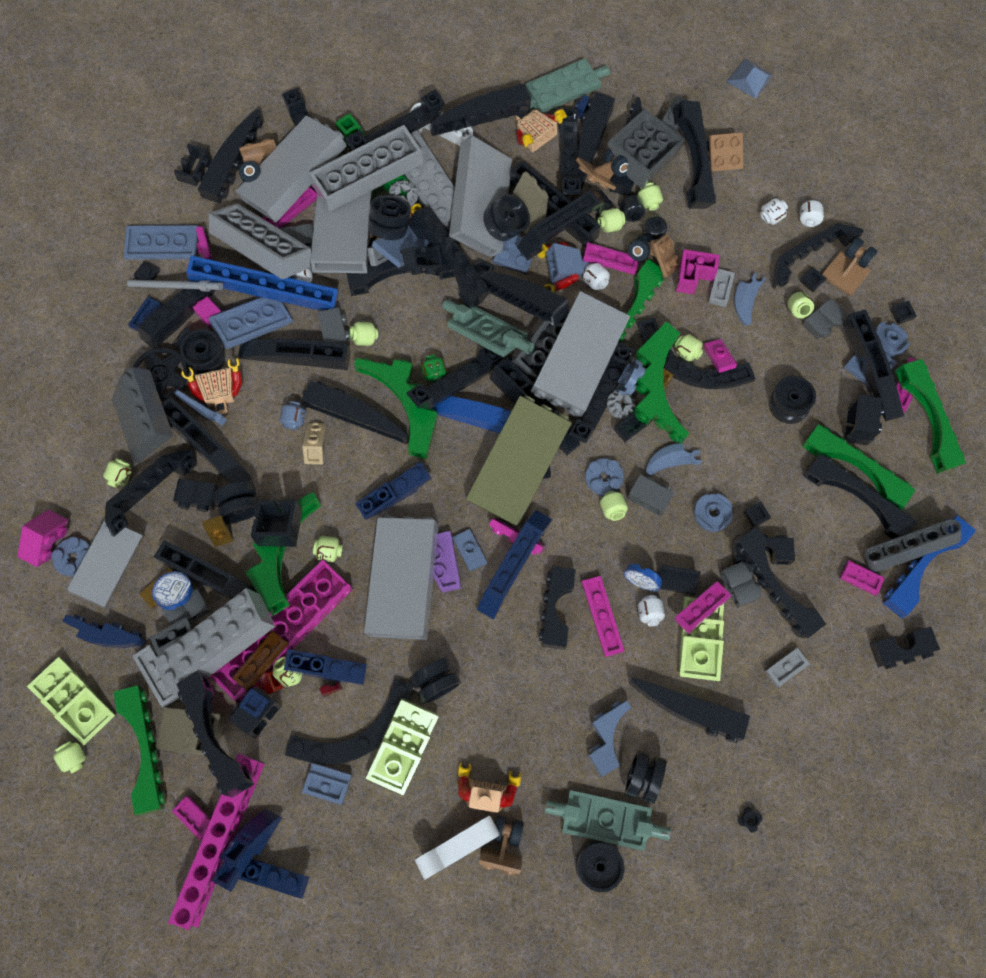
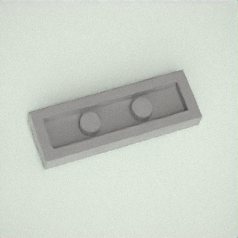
M148 645L132 657L161 707H166L179 697L166 693L153 660L158 654L152 645Z

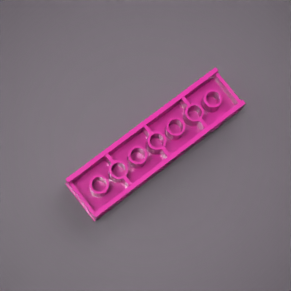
M322 560L286 595L290 606L274 616L269 612L275 627L210 677L239 704L248 691L234 681L232 677L273 630L289 644L265 673L272 671L274 663L279 658L286 657L287 650H293L353 588Z
M238 753L235 761L246 765L254 785L232 798L221 794L168 924H174L190 930L191 926L199 927L216 885L212 882V879L223 863L220 857L236 836L265 764Z

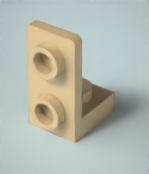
M325 423L307 424L302 446L304 464H324L323 442L326 432Z

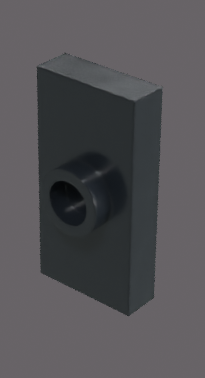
M632 413L618 423L613 430L626 443L648 425L640 422L635 414Z

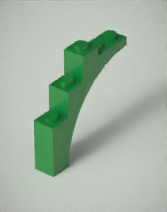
M666 321L636 353L635 359L643 363L642 367L646 368L643 376L638 378L635 383L636 390L640 394L646 395V397L640 402L633 413L640 422L647 425L653 420L659 429L669 434L671 440L681 445L688 437L689 432L678 422L671 411L663 385V369L666 356L670 348L677 341L680 332Z
M356 358L354 363L356 372L380 381L401 402L410 424L409 455L427 459L438 421V412H435L433 409L418 408L407 395L408 391L419 385L416 383L409 384L413 372L412 363L400 359L394 360L393 365L390 366L385 362L376 363L367 358Z
M313 492L297 501L302 510L300 524L321 507ZM253 543L252 545L263 562L252 566L245 573L257 593L261 595L268 611L274 616L290 606L281 580L282 561L286 547L257 546L256 543Z

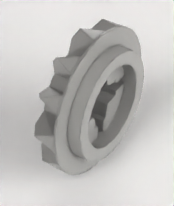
M405 180L396 181L389 190V196L401 198L410 207L417 201V189L412 185V182L409 183ZM401 190L408 192L406 195L407 200L404 196H400Z
M615 390L607 399L608 410L614 417L625 419L636 408L635 398L629 394L622 395ZM622 399L623 403H626V405L623 408H621V404L617 403Z

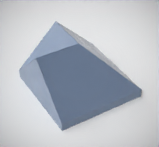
M745 58L727 82L756 99L773 77V74Z

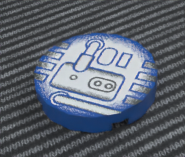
M639 564L627 565L624 576L630 583L649 592L659 591L662 580L657 573L649 568L641 569Z
M172 571L159 577L152 589V597L159 607L165 610H174L176 607H182L188 602L193 592V586L187 575L182 572Z

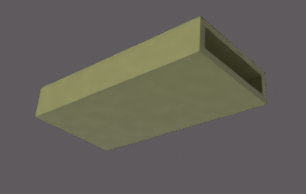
M526 395L524 398L520 396L466 498V500L516 526L519 525L571 425L567 416L561 413L558 415L552 413V409L544 404L541 407L534 403V399Z

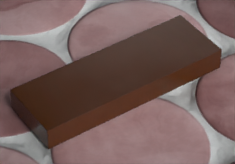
M272 630L232 679L246 691H249L289 643Z

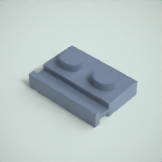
M312 763L302 793L343 805L352 775Z

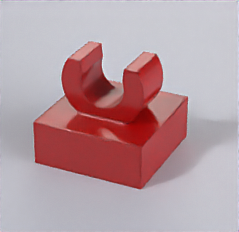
M273 671L263 674L261 677L262 681L256 683V686L261 690H266L267 695L283 689L282 684L273 676Z

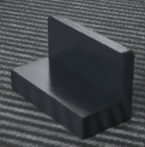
M661 565L658 570V575L662 580L660 590L695 595L697 580L701 571Z

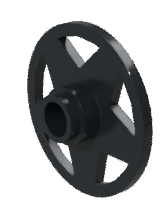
M168 348L149 350L143 353L133 365L134 368H138L145 359L147 370L151 372L161 401L174 397L175 391H181L187 382L186 378H182L174 372L181 362L184 374L188 376L187 364L179 353ZM167 353L171 355L161 361L155 354ZM166 386L177 387L172 392L162 395Z

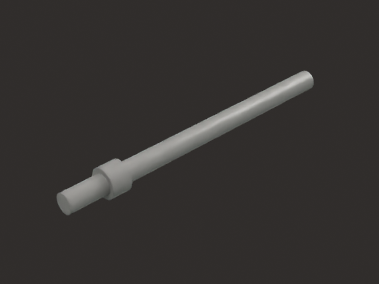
M201 280L200 282L127 281L129 287L200 289L207 292L223 289L222 283L210 282L209 280Z

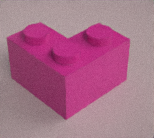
M683 250L679 264L676 292L694 294L698 285V279L714 281L718 272L720 255Z
M48 509L22 526L17 557L36 567L44 562H48L52 555L53 543L67 534L68 519Z

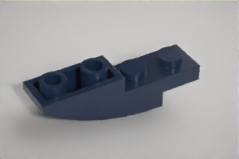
M419 462L390 483H384L355 504L364 519L367 520L418 491L419 487L432 478L424 465Z
M66 614L62 621L79 630L76 635L77 638L91 644L110 648H130L142 646L146 643L141 638L142 634L133 630L128 633L124 631V626L115 622L112 625L105 623L104 626L95 622L89 625L84 622L85 618L76 614L73 617Z
M288 649L284 670L329 681L363 685L367 664Z
M264 809L252 818L239 831L221 855L220 859L223 860V863L213 877L212 882L232 892L254 854L258 856L261 854L282 817Z
M251 859L240 880L303 899L309 876Z

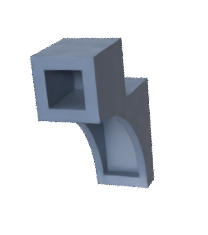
M618 701L610 707L611 711L607 714L601 712L593 717L595 721L591 725L604 746H601L599 743L590 749L591 754L588 758L601 778L620 766L614 752L613 738L620 718L631 709L628 701L624 703Z

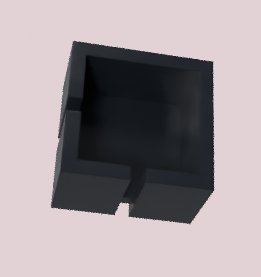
M861 394L856 397L848 407L847 423L855 424V427L846 426V442L867 446L881 433L882 423H880V417L884 411V406L881 405L882 398Z
M257 500L254 515L256 519L253 520L251 537L257 546L296 547L302 510L297 501L278 500L277 505L275 500Z
M257 686L253 690L270 701L258 719L240 708L239 705L232 710V716L229 719L247 735L255 739L267 725L262 720L264 716L271 720L282 707Z

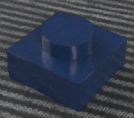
M583 95L581 101L576 103L575 109H578V119L582 120L584 113L587 111L590 100L589 96Z
M251 689L239 707L258 719L270 701Z

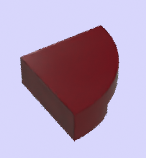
M335 682L330 686L328 684L324 685L319 690L321 695L326 697L342 690V686L339 682Z

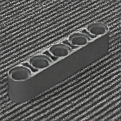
M950 519L870 547L865 552L867 567L871 571L878 572L955 545L961 541V525L958 521Z

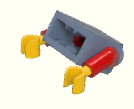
M565 242L549 244L548 247L543 244V251L537 254L539 258L547 256L551 283L555 285L545 284L543 288L551 289L552 292L562 290L578 281L586 266L590 264V262L582 260L579 249L573 248Z

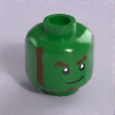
M430 355L425 357L426 361L421 363L424 379L430 381V383H435L447 375L445 362L441 357Z

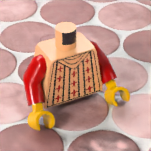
M560 109L553 115L540 113L537 110L532 111L528 115L525 113L517 115L516 137L518 144L525 146V148L528 147L532 153L557 135V123H562V119L567 117L564 110Z
M230 358L228 360L230 368L195 375V378H193L194 371L192 368L189 367L192 373L190 376H186L182 370V376L188 379L187 383L193 396L201 403H206L209 408L215 406L216 412L221 415L228 412L226 404L235 402L234 397L239 394L242 387L241 372L238 369L241 363L239 358H236V366L232 365Z
M462 762L459 764L457 772L459 776L458 795L466 801L469 808L499 812L502 808L510 807L513 804L517 787L521 783L520 772L518 777L512 776L513 771L509 772V785L507 786L469 779L471 764H468V768H463Z

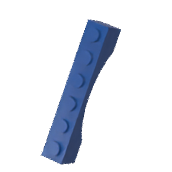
M958 515L953 520L958 521L961 525V541L955 545L921 556L918 561L914 559L907 567L909 572L906 575L903 573L896 580L898 585L895 589L890 588L884 595L887 599L883 604L901 619L908 616L920 601V581L930 561L942 552L959 549L976 532V529Z

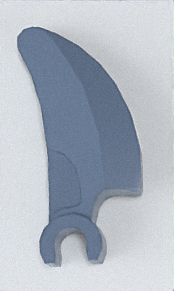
M757 273L752 275L750 284L740 281L734 295L735 311L745 326H749L752 322L751 314L754 300L760 286L765 282V277L761 281L756 280Z
M179 390L175 391L177 397L199 414L216 421L222 426L227 421L220 413L212 411L207 406Z
M683 444L666 446L653 455L646 467L645 473L647 476H651L658 471L674 466L700 465L703 461L694 458V455L700 454V450L688 453L684 450Z

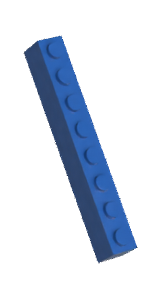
M190 256L186 272L188 280L192 282H200L201 280L220 282L223 284V289L320 311L335 308L338 298V289L291 278L281 279L274 274L196 256Z

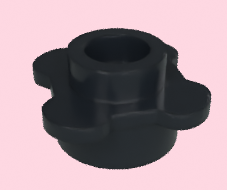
M746 807L743 810V816L738 819V824L745 826L749 829V832L754 833L757 831V827L762 822L763 817L761 814L752 811L750 807Z

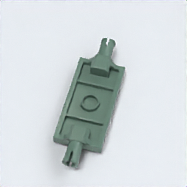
M586 58L526 83L525 88L531 98L530 109H538L540 113H544L600 89L602 83L599 79L610 75L609 68H606L607 65L593 70Z
M450 299L445 300L442 305L444 310L454 314L453 318L447 321L448 328L502 357L515 348L524 351L526 354L532 352L534 344L527 341V333L475 306L468 308Z
M572 790L569 791L568 801L565 804L549 800L546 802V806L554 807V809L546 807L545 814L563 817L562 833L645 851L647 839L650 837L666 841L670 839V835L662 834V832L671 833V827L656 825L651 821L652 808Z

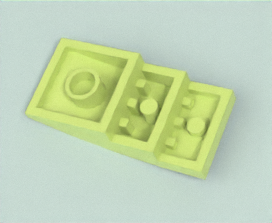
M684 597L683 610L697 598ZM724 604L689 634L683 628L681 629L679 676L720 681L724 643L722 641Z
M60 657L27 686L82 745H85L115 716L107 705Z
M401 698L376 752L366 779L404 795L421 760V755L439 715Z

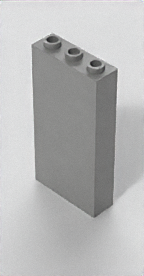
M306 115L260 164L261 172L259 177L252 182H244L235 192L247 205L276 223L312 184L309 173L333 161L345 149L347 145L343 141V135L337 130L333 131L327 124L322 125L316 118L312 119Z
M470 136L460 143L449 236L488 257H493L502 252L503 241H499L489 234L485 227L483 216L488 206L508 194L512 159L478 138Z
M373 190L330 212L317 194L310 259L313 273H367L369 258L367 248L370 245L368 219L370 216V205L373 200Z
M580 291L531 392L537 398L546 399L555 407H562L568 410L570 414L581 417L588 407L630 316Z
M386 515L384 518L377 519L364 630L367 636L427 640L439 527L433 518L422 517V519H414L411 516L396 518Z

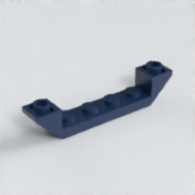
M537 510L534 511L526 521L488 585L477 611L493 620L495 619L504 603L506 595L553 519Z

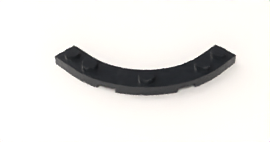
M655 318L637 323V328L644 344L659 330ZM671 349L666 356L664 368L674 375L673 378L685 384L704 389H728L754 382L756 379L749 363L738 365L734 369L720 373L717 369L702 370L684 360L678 359Z
M394 679L389 698L381 715L372 726L360 735L337 743H318L291 735L285 756L309 763L330 765L347 763L368 755L380 746L401 698L407 701L410 700L413 685Z

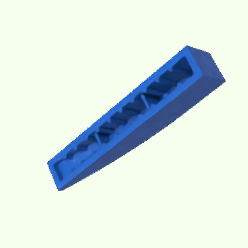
M452 396L431 408L438 412L440 416L496 433H501L512 412L489 404Z

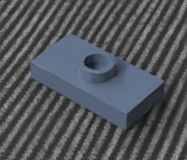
M470 529L452 537L470 572L487 564Z

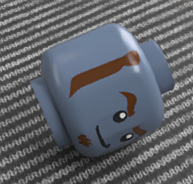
M290 401L289 404L282 406L279 420L284 428L298 430V427L304 425L306 410L300 407L301 403Z

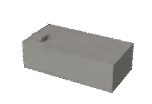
M104 520L67 591L106 609L140 546L143 536L125 527L113 537Z

